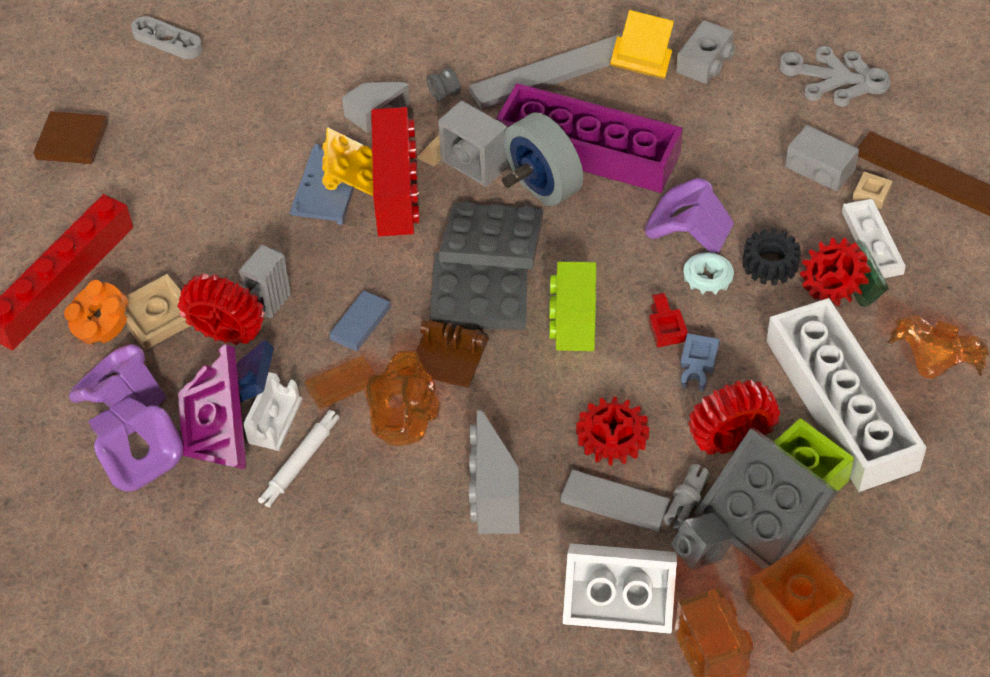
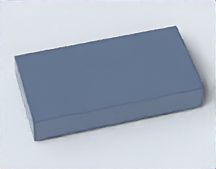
M363 290L329 333L330 340L358 351L391 309L390 302Z

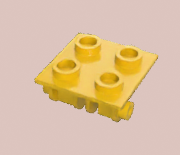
M327 128L326 140L322 145L324 151L322 169L325 172L322 183L325 188L335 190L341 182H344L373 196L372 149Z

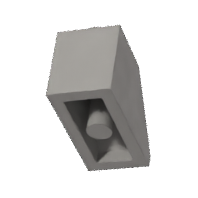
M405 82L362 83L342 97L344 117L369 133L372 131L371 109L401 108L410 104L408 84Z

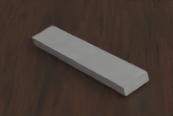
M618 34L469 85V92L482 110L507 101L516 83L543 89L610 65L617 36L622 37V35Z

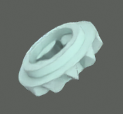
M700 253L692 256L685 263L683 271L684 281L689 283L690 289L697 288L701 291L702 295L706 291H712L716 295L721 289L727 290L729 284L733 282L734 276L731 263L723 256L715 253ZM704 267H706L710 274H713V279H708L706 275H703Z

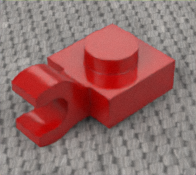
M665 293L652 295L654 304L651 305L653 314L649 315L648 323L656 347L684 343L688 330L680 309L670 310Z

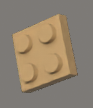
M168 274L126 295L129 307L126 306L125 315L128 318L125 325L144 350L191 326L186 324V319L179 314L180 310L177 305L181 296V290Z

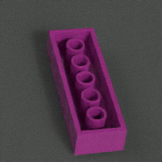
M516 83L496 120L510 127L529 114L541 113L558 124L568 136L579 156L584 172L662 193L681 154L682 127Z

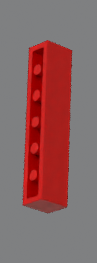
M103 194L0 296L1 345L13 351L133 229L126 204Z

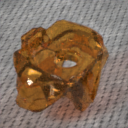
M907 315L895 321L896 326L890 332V338L887 340V343L892 344L899 340L908 342L916 360L917 370L924 378L932 379L938 377L953 366L963 362L972 364L977 369L978 375H983V369L987 366L986 357L990 353L981 337L958 335L959 327L943 321H938L934 327L918 315Z
M397 351L390 359L386 369L379 375H370L365 385L366 400L370 409L371 431L376 437L382 439L390 446H403L420 441L425 435L428 421H434L438 417L440 402L435 394L436 384L425 370L416 351ZM401 394L403 405L399 408L390 407V400L394 396Z

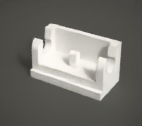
M268 372L265 390L257 395L243 425L249 444L279 451L303 397L299 396L298 386L295 381L290 380L286 388L279 383L280 379L277 374Z

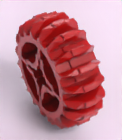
M204 273L201 276H193L187 285H184L180 293L181 296L179 297L177 307L180 310L179 314L186 319L185 323L192 325L194 331H200L205 337H211L214 341L231 342L234 345H238L240 342L248 344L250 340H254L262 327L265 312L262 310L263 305L257 301L258 297L250 294L248 288L239 286L238 282L229 281L227 277L223 279L217 274H213L210 277Z
M747 380L743 384L740 381H736L734 385L728 386L725 384L724 388L720 390L714 389L713 394L710 396L702 397L703 402L694 406L695 411L689 415L690 421L688 424L690 433L701 451H706L708 455H713L717 452L725 454L737 450L751 428L757 429L764 435L772 433L774 431L773 426L779 423L778 417L781 413L777 400L768 386H764L762 382L754 383L752 380Z

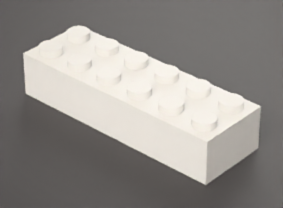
M827 298L770 317L766 342L823 435L855 458L850 479L858 492L920 471L927 447L830 299Z

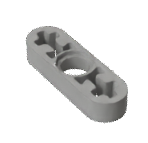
M147 16L139 17L131 24L133 36L138 41L184 59H193L202 53L201 39L193 33ZM165 36L173 37L171 40L167 41L160 40Z

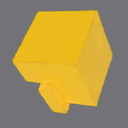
M629 10L622 37L617 36L610 66L665 79L672 50L667 48L674 21Z

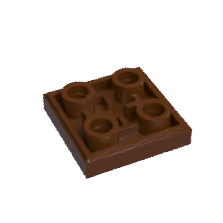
M50 111L33 152L35 159L92 164L108 124L106 116Z

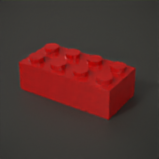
M407 107L371 109L373 200L378 237L414 234V224L420 223L419 205L413 206V203H418L419 201L418 183H412V181L418 179L417 161L411 162V159L417 158L416 140H410V137H415L414 119H408Z

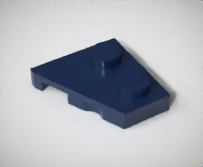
M267 340L262 341L236 363L240 403L263 393L265 390L274 347Z

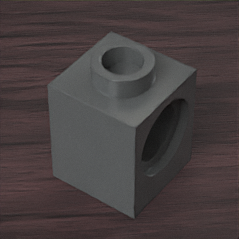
M713 512L685 520L670 546L689 568L694 570L720 561L734 541L735 536Z

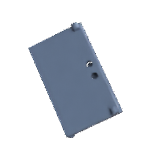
M316 143L308 159L290 210V215L337 221L338 225H342L354 187L341 182L335 190L325 188L322 183L325 173L322 169L324 151Z

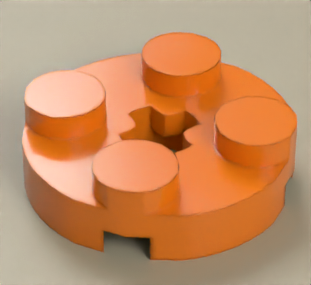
M93 280L66 307L64 317L68 320V327L71 333L82 342L91 345L98 341L106 343L114 339L124 328L128 318L125 315L126 306L129 307L128 299L114 285ZM98 309L102 313L99 318L94 316Z

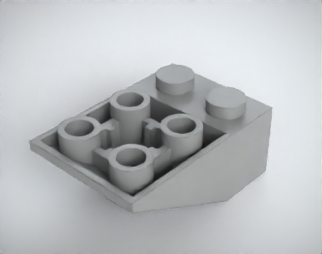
M477 410V424H470L471 482H469L471 522H477L478 534H520L519 467L483 411Z

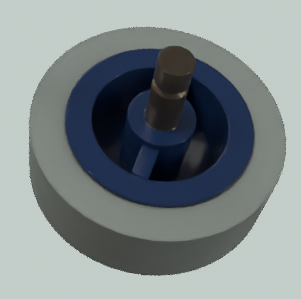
M532 113L506 129L504 133V149L512 169L511 173L502 178V183L506 188H510L517 182H520L547 206H556L581 189L583 170L579 156L568 136L552 119L541 113Z

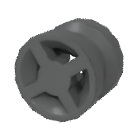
M450 67L442 69V72L438 75L433 73L427 76L429 91L438 102L445 100V97L449 94L454 96L460 93L459 80Z

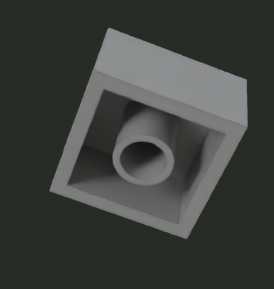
M462 100L438 120L441 161L485 187L509 167L504 149V133L508 127L501 121L493 119L478 108L472 107Z

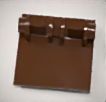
M434 319L422 321L420 333H423V336L407 370V374L469 388L489 337L480 334V330L477 329L473 331L464 329L459 325L453 329L451 323H448L444 329V324L434 322Z

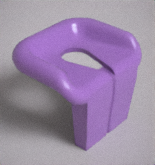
M695 178L673 187L660 199L645 226V234L650 239H657L674 232H689L709 252L716 254L722 248L734 222L713 193L712 185L704 179ZM693 205L688 210L672 217L679 208Z
M130 344L116 349L97 364L72 388L69 393V399L73 403L84 401L104 402L111 408L125 398L130 397L148 407L158 406L166 398V395L144 365L145 355L143 350L137 345ZM114 372L118 373L116 376L114 375V376H111V377L107 378L109 375H111V374L114 373Z
M127 397L109 410L88 421L98 437L94 444L96 455L111 483L119 490L127 492L138 490L172 469L181 459L183 453L182 440L170 416L161 407L155 405L146 407L144 404ZM134 431L149 446L147 455L141 459H135L131 455L127 436Z

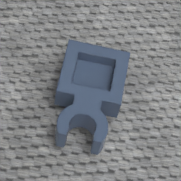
M687 333L681 359V368L687 369L681 376L682 388L687 387L689 380L697 379L699 381V391L703 392L707 384L704 372H714L720 345L718 338Z

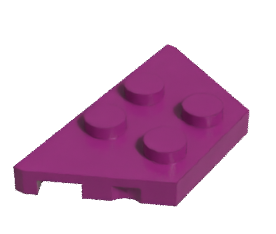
M225 344L218 350L221 356L211 367L204 365L198 371L194 380L187 383L178 393L183 456L245 469L246 458L235 348Z

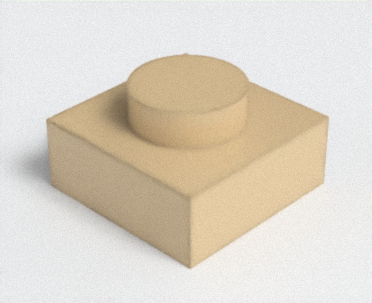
M864 172L854 191L852 200L863 201L873 199L876 207L882 209L893 181Z

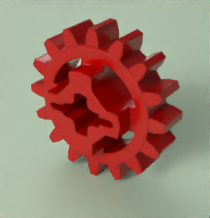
M831 238L830 245L825 246L823 242H819L820 250L816 252L810 249L811 260L802 261V264L807 269L800 272V276L805 281L802 286L806 291H810L809 295L814 300L819 299L821 301L829 298L836 306H840L842 298H845L849 303L852 302L851 294L853 292L860 295L863 293L859 285L869 283V280L864 275L871 272L870 266L866 263L869 260L858 244L853 243L851 245L847 238H843L840 244L835 238Z
M613 397L611 403H606L603 398H599V406L596 407L594 404L589 403L587 405V412H580L579 422L576 423L578 446H584V454L586 456L595 453V462L597 463L602 458H607L608 465L611 466L614 463V459H619L622 464H626L628 455L637 459L639 450L646 449L650 427L647 426L648 417L641 416L640 406L631 409L630 400L628 399L623 404H619L617 397ZM612 425L615 426L614 435H611Z

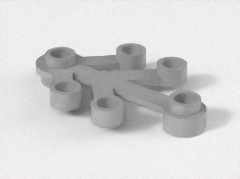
M818 47L815 54L816 60L826 63L830 68L804 64L802 56L795 52L784 53L780 59L779 69L787 76L803 74L827 79L817 84H808L805 87L804 96L811 101L819 100L823 93L847 83L855 84V86L846 90L838 89L834 92L833 102L838 106H847L850 103V99L867 92L882 94L890 88L891 81L888 73L880 68L870 69L861 59V55L855 51L845 53L843 65L833 54V50L830 47ZM846 67L855 68L859 74L851 73ZM839 96H843V97H845L846 99H840V98H838V97H839Z

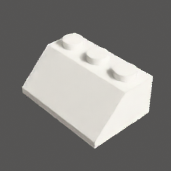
M570 543L567 553L563 624L671 633L677 566L676 552Z

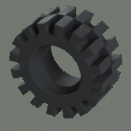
M771 228V233H767L766 229H762L760 235L754 232L751 238L748 237L746 240L742 264L747 275L752 273L751 279L754 281L761 278V284L766 285L767 280H770L772 285H777L778 280L784 284L787 282L788 277L790 279L795 277L801 256L799 242L795 243V237L792 235L786 238L787 232L783 230L781 234H776L777 229ZM772 252L779 254L783 259L780 261H768L760 255Z

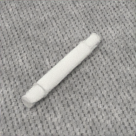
M328 410L320 423L314 425L313 429L274 478L269 481V487L258 498L259 503L265 502L264 505L270 508L280 493L284 494L286 488L323 441L330 435L329 431L340 419L338 414L332 417L335 412Z

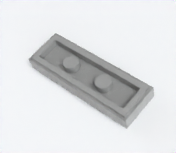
M576 470L571 471L561 495V503L656 532H660L664 515L667 513L670 505V499Z

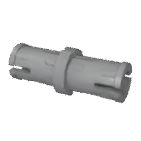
M693 464L689 467L682 485L676 487L673 493L674 500L664 515L663 520L668 526L671 525L675 516L678 517L673 529L679 530L683 522L688 519L692 508L698 506L701 500L700 492L710 478V473L705 467L700 476L696 477L701 467L699 464Z

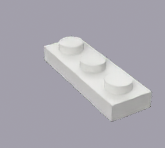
M873 199L843 204L842 214L856 243L869 259L866 263L871 268L870 273L873 279L878 280L903 275L906 266Z

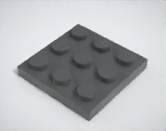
M453 203L439 250V262L533 269L543 223V209H534L529 206L520 208L504 207L501 204Z
M439 252L434 253L430 319H434V322L443 323L444 329L448 323H451L453 329L459 325L464 329L526 330L527 269L439 262Z
M751 428L694 514L702 516L714 512L735 536L732 544L772 577L778 578L838 491L760 431Z

